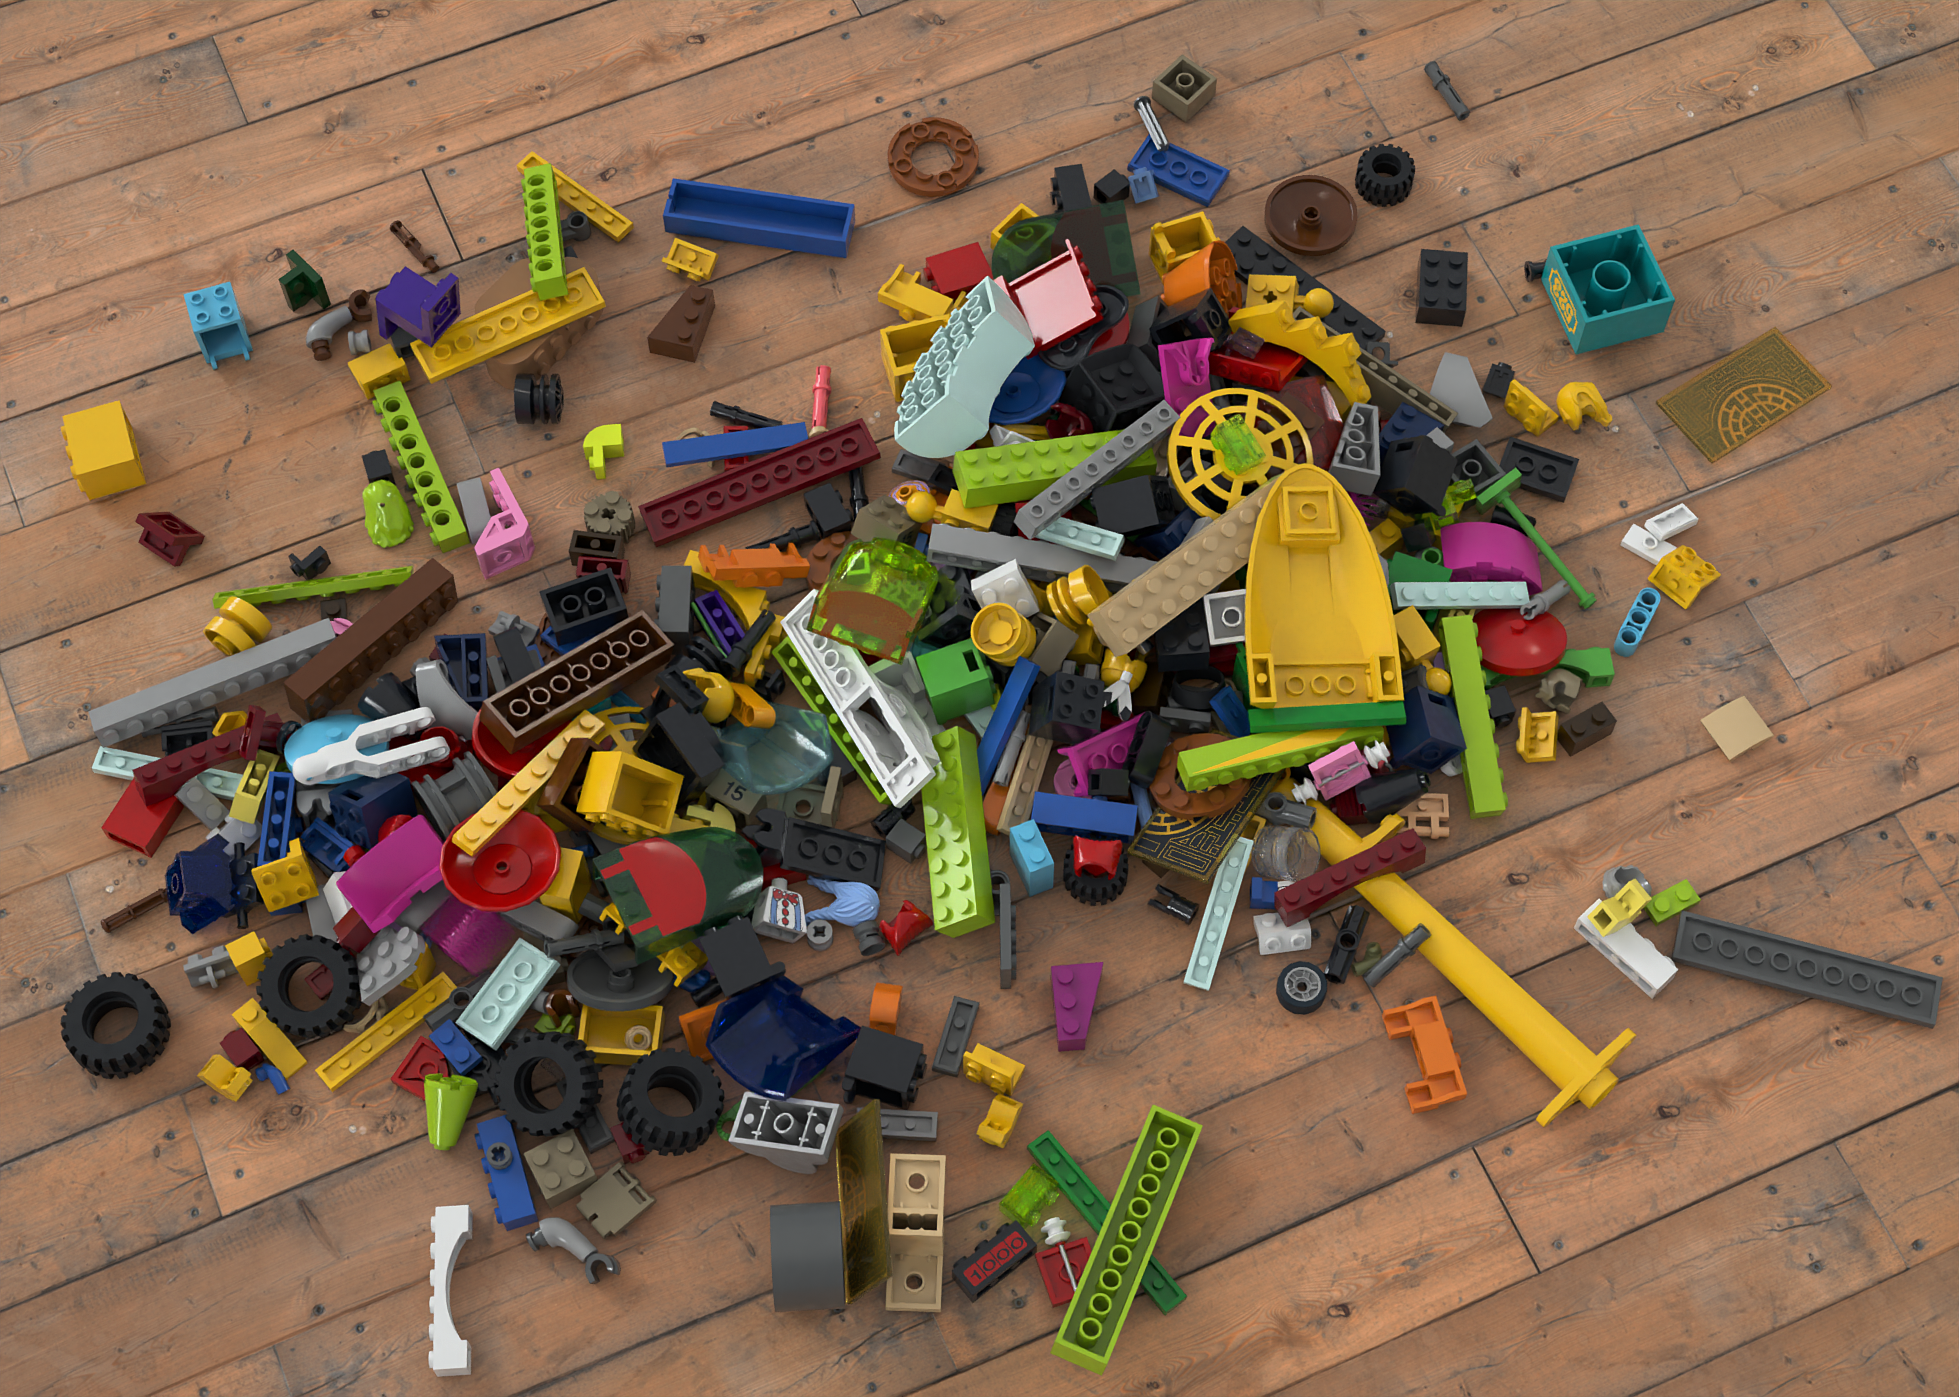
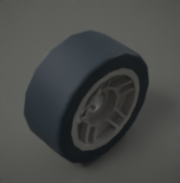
M1302 961L1291 963L1285 967L1278 977L1276 988L1280 1004L1286 1010L1302 1015L1312 1013L1321 1007L1327 993V980L1320 968L1310 962ZM1303 985L1306 986L1305 991H1299L1297 989V987H1303Z

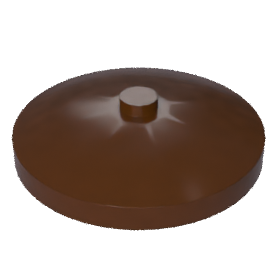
M1317 175L1296 176L1280 183L1270 193L1264 212L1265 225L1273 240L1284 249L1303 256H1322L1342 248L1353 236L1358 219L1357 206L1351 194L1334 180Z

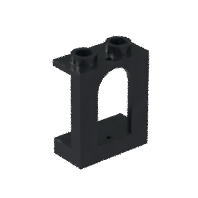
M673 665L656 675L654 681L660 686L652 705L639 712L650 724L656 715L670 708L671 698L676 703L680 702L687 713L694 714L703 713L709 698L676 665Z

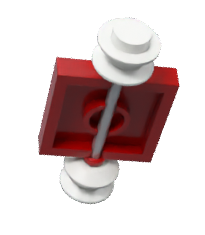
M1059 1217L1045 1221V1226L1041 1228V1232L1048 1233L1049 1236L1045 1243L1055 1247L1035 1254V1259L1053 1308L1072 1301L1092 1252L1087 1237L1065 1243L1070 1237L1071 1232L1064 1231L1063 1227L1067 1224V1221L1060 1220Z

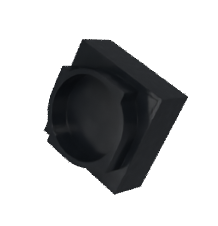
M680 702L656 715L632 748L640 759L684 776L676 810L700 797L728 762L715 731L702 713H687Z

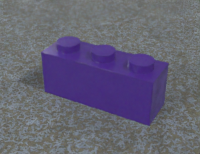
M716 589L695 598L694 603L714 634L720 648L728 656L731 652V646L736 642H740L745 633ZM694 612L695 618L697 619L700 626L702 627L707 637L711 641L710 637L708 636L707 632L705 631L704 627L702 626L701 622L699 621L698 617Z

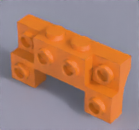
M775 543L770 544L769 548L732 549L730 557L724 545H719L717 554H709L706 545H701L698 559L705 573L710 572L714 581L732 580L735 588L782 586L784 578H807L810 569L807 559L799 555L794 543H788L786 552H780Z
M1436 995L1422 998L1404 1006L1384 1010L1382 1018L1389 1040L1410 1036L1423 1077L1422 1081L1406 1084L1405 1093L1412 1114L1438 1109L1441 1104L1465 1099L1467 1091L1459 1069L1461 1068L1460 1056L1458 1052L1454 1053L1452 1047L1453 1034L1450 1028H1446Z

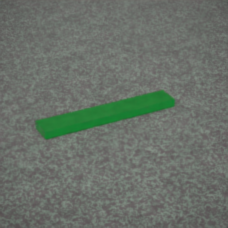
M1403 701L1250 709L1248 710L1250 733L1403 725L1406 724V713Z

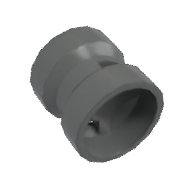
M865 921L853 928L852 931L855 939L860 942L858 947L861 955H873L885 948L884 940L878 934L879 927L876 921Z

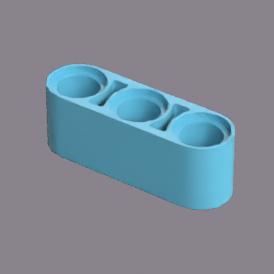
M1644 588L1639 592L1614 642V650L1618 655L1629 657L1635 653L1660 603L1661 597L1657 590Z

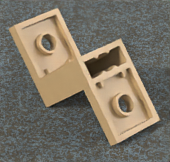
M890 1153L887 1210L890 1273L887 1275L886 1310L941 1312L946 1155ZM913 1177L923 1178L925 1181L924 1186L920 1189L912 1188L909 1185V1181ZM912 1276H917L922 1280V1285L918 1289H911L906 1284L907 1280Z

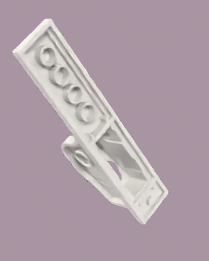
M813 589L780 623L893 805L901 808L936 775L933 767L940 762V759L932 743L930 730L915 706L905 695L894 687L883 683L872 673L844 628L836 625L829 638L820 635L826 621L817 619L815 616L824 601V597L819 590ZM870 697L875 699L882 709L883 716L892 728L890 733L873 716L858 709Z

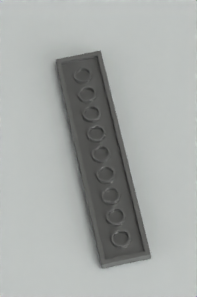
M1683 910L1680 913L1671 957L1673 962L1931 1029L1936 1025L1943 977Z

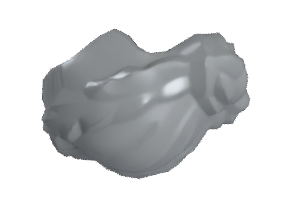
M1633 865L1613 867L1607 870L1603 876V891L1607 898L1614 897L1633 879L1640 883L1649 896H1651L1652 888L1650 883L1644 878V874L1638 867Z

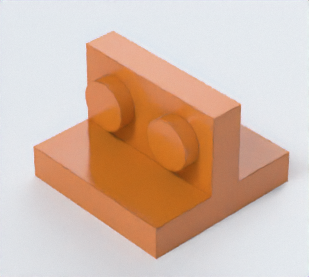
M729 998L678 1016L679 1024L691 1056L696 1057L698 1055L704 1059L703 1062L745 1047Z

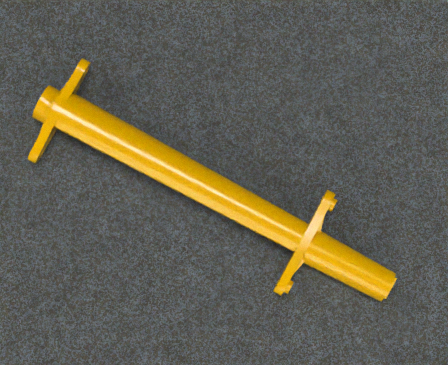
M1288 776L1271 793L1280 792L1284 794L1287 800L1297 802L1291 790L1295 788L1293 783H1296L1298 786L1301 784L1293 777L1290 778ZM1309 798L1306 800V805L1317 809L1312 829L1305 830L1295 826L1292 827L1332 866L1393 838L1404 826L1405 820L1398 813L1393 816L1389 814L1381 821L1380 827L1376 831L1361 838L1318 799L1315 801L1313 798ZM1395 872L1354 886L1404 937L1418 926L1419 923L1423 924L1430 931L1431 937L1423 942L1417 950L1562 1090L1536 1118V1121L1542 1127L1548 1126L1559 1114L1578 1100L1589 1110L1593 1109L1616 1086L1619 1078L1609 1068L1637 1037L1630 1028L1624 1030L1596 1056Z

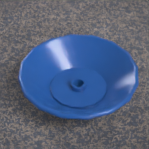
M1039 355L1029 360L1023 357L1002 384L1000 393L993 402L989 423L1001 425L1023 423L1046 413L1051 408V405H1054L1061 397L1066 384L1065 371L1051 368L1040 359Z

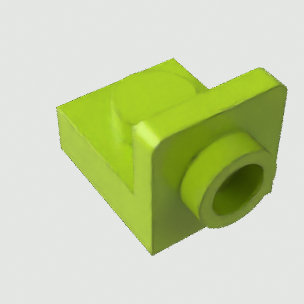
M543 1013L534 1029L538 1033L558 1031L561 1034L569 1033L574 1035L576 1023L572 1015H563L559 1017L562 1026L556 1028L552 1024L549 1015Z

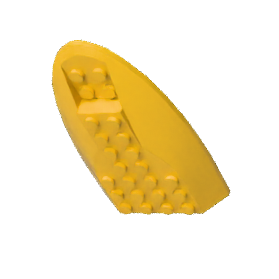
M1304 463L1296 465L1285 471L1271 488L1257 518L1250 547L1245 593V647L1250 705L1261 709L1404 701L1398 639L1385 575L1364 519L1346 490L1330 473L1313 464Z

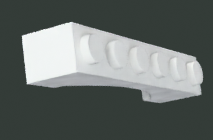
M469 1205L436 1207L435 1216L431 1217V1231L435 1233V1243H431L430 1254L431 1259H435V1269L430 1270V1284L434 1286V1296L430 1297L429 1307L430 1313H434V1324L429 1325L430 1341H433V1351H429L428 1359L429 1368H433L437 1377L471 1375V1346L467 1340L460 1339L453 1322L450 1307V1284L454 1265L466 1240L472 1239L473 1213Z

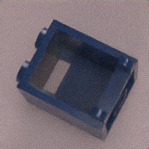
M1420 686L1410 689L1404 695L1403 704L1406 713V724L1386 725L1394 755L1389 762L1393 769L1405 765L1432 774L1467 749L1453 698Z
M399 773L380 778L364 775L355 780L344 782L328 792L330 809L336 822V832L342 838H346L369 850L378 844L379 828L388 818L395 815H409L413 818L418 816L410 780Z

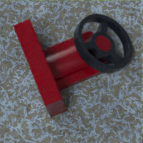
M249 705L239 755L245 760L255 761L259 745L277 748L281 755H285L282 748L283 744L286 745V742L296 729L298 730L302 727L301 724L292 720L286 723L264 720L266 711L260 706Z

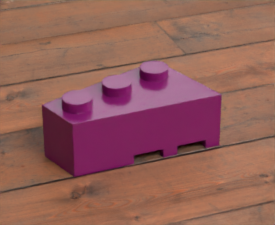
M1103 962L1051 966L1050 980L1058 1052L1085 1050L1102 977Z

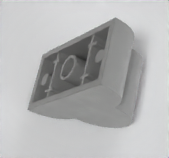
M745 1091L728 1142L744 1152L765 1157L771 1163L786 1170L813 1174L817 1172L819 1165H824L828 1162L844 1109L840 1104Z

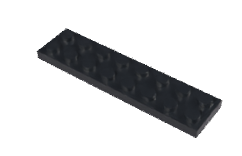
M1242 226L1225 242L1230 248L1237 264L1238 270H1234V274L1246 285H1248L1249 274L1296 276L1299 284L1298 296H1306L1309 291L1316 288L1325 289L1332 295L1334 306L1328 316L1320 318L1323 323L1341 335L1353 333L1359 347L1365 351L1367 342H1379L1385 336L1386 331L1246 227Z

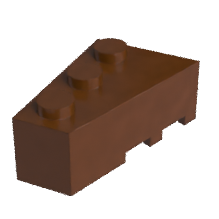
M690 285L647 337L650 353L695 363L715 308L713 289Z

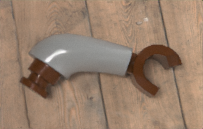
M365 290L354 291L349 297V307L344 305L322 316L309 327L306 335V345L315 353V360L324 361L332 356L329 351V345L332 343L333 334L352 322V319L358 322L372 321L371 309L360 310L357 308L368 303L370 293Z
M558 989L551 993L541 990L528 1008L549 1015L552 1024L556 1028L562 1026L559 1020L560 1016L565 1014H572L574 1018L581 1016L577 1000L565 989Z

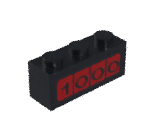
M1017 1220L1012 1224L1005 1223L996 1231L997 1235L990 1241L987 1239L983 1240L975 1247V1253L968 1258L966 1256L960 1258L953 1265L952 1279L972 1303L1037 1253V1244Z

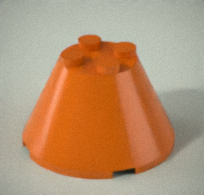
M1221 240L1213 241L1170 272L1164 273L1162 276L1164 293L1161 294V299L1169 307L1211 288L1228 317L1232 307L1242 309L1241 283L1236 284L1234 270H1238L1228 245Z

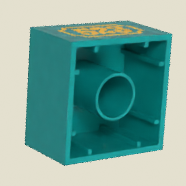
M1639 224L1550 247L1541 281L1576 355L1664 332L1675 298Z

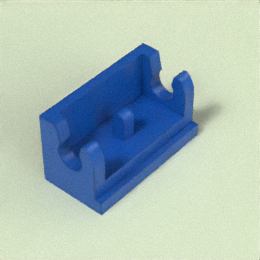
M317 817L301 836L305 841L302 844L303 849L333 872L346 871L350 866L343 859L344 853L349 847L355 845L348 839L342 838L335 829Z

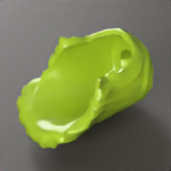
M378 480L364 488L362 498L366 512L365 527L368 529V535L371 537L372 543L382 548L405 543L411 537V532L414 531V523L411 519L410 510L397 486L390 481Z

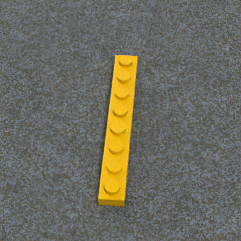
M586 709L583 710L453 835L452 842L473 857L547 785L570 739L589 738L593 740L604 730L605 723Z

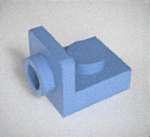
M1143 167L1133 170L1134 175L1129 176L1128 179L1135 204L1159 197L1153 174H1155L1154 169L1147 171V168Z

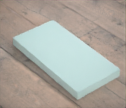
M519 938L455 1023L480 1041L497 1050L559 968V962L552 957L547 958L544 952Z

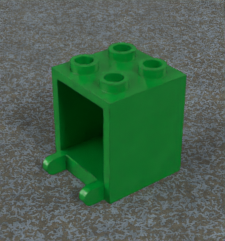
M1396 551L1393 560H1387L1389 571V585L1387 588L1393 615L1402 610H1394L1390 591L1391 584L1394 582H1449L1453 570ZM1416 609L1432 632L1440 609Z

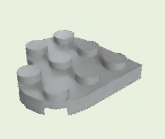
M388 925L381 929L360 954L357 953V972L363 1003L370 1006L408 978L417 969V966L414 964L420 952L425 953V941L422 936L408 927H403L398 932Z

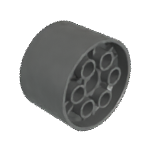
M840 1201L770 1205L771 1265L775 1312L845 1308Z

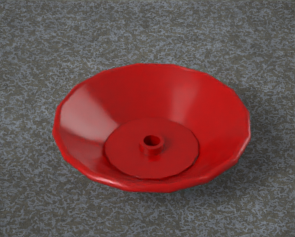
M522 809L473 857L454 844L452 837L475 814L470 815L454 827L441 848L439 869L445 887L461 903L480 911L508 912L531 904L548 891L560 868L561 848L555 832L539 816ZM501 867H506L505 870H498Z

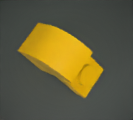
M220 1054L213 1055L197 1075L198 1078L211 1088L234 1102H237L253 1081L249 1078L250 1072L243 1067L236 1068Z
M999 1093L993 1099L987 1117L979 1125L976 1134L986 1143L1004 1148L1017 1123L1023 1103Z

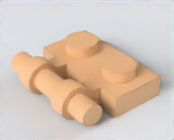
M1426 793L1397 812L1404 820H1407V826H1403L1397 835L1414 828L1418 836L1430 837V839L1449 837V827H1439V821H1448L1449 819L1448 794ZM1416 821H1430V826H1416Z

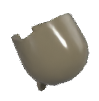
M1565 669L1551 670L1541 680L1539 692L1535 696L1541 698L1547 706L1569 714L1571 710L1569 707L1581 689L1582 679Z

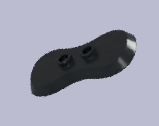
M1096 285L1097 291L1094 292V295L1099 297L1103 308L1100 310L1104 319L1045 351L1040 350L1038 352L1040 359L1051 368L1071 371L1080 360L1088 356L1092 345L1103 333L1112 329L1124 319L1128 311L1129 300L1122 291L1110 285Z

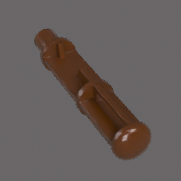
M394 221L390 225V231L393 233L399 231L406 239L405 242L395 233L394 235L418 259L422 266L427 267L432 273L437 272L439 266L434 261V257L432 255L425 257L419 250L421 244L416 237L409 232L411 237L408 238L400 228L403 226L407 231L408 229L401 221Z
M173 884L165 889H158V891L132 905H128L110 917L102 919L101 926L106 933H111L112 930L133 919H137L138 916L162 903L168 902L169 898L178 894Z

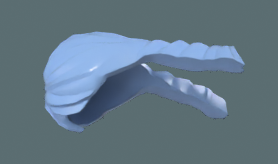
M809 875L807 880L809 885H814L826 893L835 894L837 899L829 907L805 914L806 927L814 920L819 919L836 920L839 923L855 927L862 922L875 920L878 916L880 900L875 890L870 886L859 882H838Z

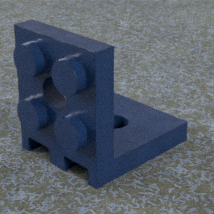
M1201 495L1195 497L1202 504L1211 509ZM1187 505L1166 527L1139 535L1134 540V543L1137 547H1144L1162 560L1181 545L1196 519L1203 517L1199 516Z

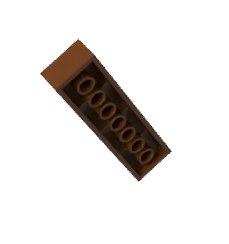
M434 558L430 559L283 682L290 709L304 721L310 723L325 717L328 711L335 705L341 704L348 694L354 689L360 688L368 677L373 673L379 672L387 661L398 656L407 644L417 640L420 633L427 627L433 626L446 611H451L455 607L458 598L454 575Z
M641 610L484 700L479 719L512 755L578 716L583 710H588L669 662L674 644L650 617Z

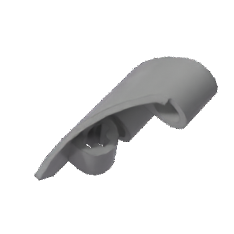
M1445 352L1438 367L1430 395L1458 413L1452 422L1453 424L1481 428L1491 421L1493 417L1468 357Z
M439 659L418 664L416 667V686L420 707H429L436 720L428 728L444 726L453 730L458 737L463 736L464 739L471 740L472 728L478 712L472 706H469L447 681L448 669L444 661Z

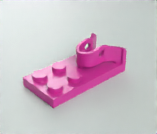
M1199 338L1158 345L1165 401L1179 416L1188 405L1199 397L1211 392L1208 356L1211 345L1214 342L1213 338ZM1198 406L1185 420L1179 436L1194 437L1200 424L1209 414L1201 406ZM1215 421L1209 425L1202 437L1216 430Z
M1145 712L1070 747L1057 749L1058 753L1069 756L1078 780L1073 793L1074 797L1089 796V769H1122L1139 719Z

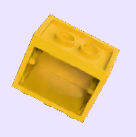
M949 314L935 315L932 318L920 321L913 320L907 324L880 329L881 356L895 402L904 400L901 395L907 381L912 382L916 374L913 371L916 362L922 353H928L933 345L930 340L939 327L945 328L950 318Z
M120 400L62 416L64 426H61V432L64 440L68 442V446H65L69 460H72L73 463L70 466L74 480H77L80 491L85 492L89 500L146 484L133 428Z
M623 751L592 752L576 812L586 815L585 820L607 823L606 827L616 831L626 830V835L633 838L668 836L684 776Z

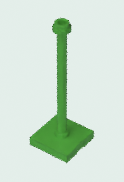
M1515 467L1476 497L1477 511L1483 515L1497 503H1502L1561 577L1568 582L1567 584L1570 585V588L1581 600L1578 603L1579 606H1583L1585 610L1597 601L1593 592L1587 593L1511 500V493L1520 487V480L1522 478V474Z

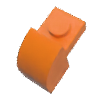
M876 983L870 1008L869 1028L896 1036L903 986Z

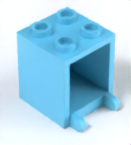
M231 282L183 294L193 332L206 363H211L213 370L218 369L216 361L244 354L246 361L251 360L249 352L253 351L243 313Z

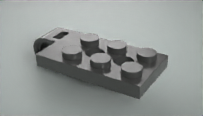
M993 870L990 872L991 885H1000V890L992 889L995 916H1000V989H1011V980H1016L1017 970L1016 905H1011L1010 879L1008 875L1003 871Z

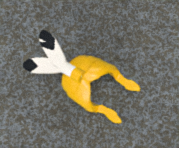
M1108 647L1105 650V659L1100 671L1101 681H1104V685L1108 686L1103 692L1102 707L1109 705L1117 698L1118 714L1123 721H1127L1132 713L1130 693L1134 692L1144 679L1147 671V663L1144 662V658L1149 652L1144 656L1139 652L1137 660L1131 661L1127 654L1115 657Z

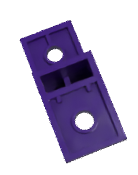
M406 266L400 273L396 272L391 278L390 284L385 289H381L375 298L379 335L388 340L397 328L401 327L432 348L461 314L459 278L450 273L435 286Z

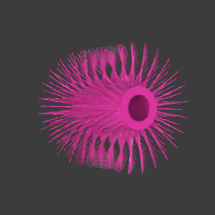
M451 899L453 901L451 905L447 901L446 912L441 911L444 920L440 921V915H436L439 918L438 920L432 918L435 927L431 928L429 926L431 930L429 932L426 930L427 933L425 935H429L432 941L436 943L435 945L439 947L437 949H441L452 961H456L457 964L461 963L468 971L470 970L473 973L475 969L472 967L476 966L474 962L478 961L480 963L482 961L485 963L482 960L483 958L488 960L489 949L494 950L491 941L493 940L495 942L494 945L499 946L496 942L498 939L499 941L502 940L501 938L504 936L502 933L504 931L508 933L507 926L503 922L504 920L501 921V918L497 917L499 915L495 912L480 911L461 903L457 899Z

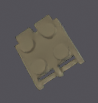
M623 1161L618 1162L580 1194L582 1200L576 1205V1208L588 1221L597 1216L591 1224L604 1239L610 1234L616 1237L657 1201L654 1196L650 1197L640 1186L641 1182L638 1178L634 1179L625 1169L626 1165ZM620 1172L627 1178L630 1184H627V1182L619 1175ZM636 1189L646 1201L643 1202L634 1190Z

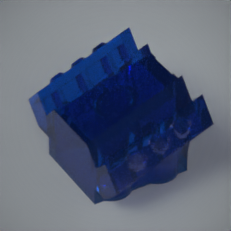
M216 834L192 851L176 853L173 863L167 867L164 875L170 916H180L181 925L192 934L227 914L238 903L229 894L236 887L232 882L229 861L232 857L223 851L230 842L220 834Z

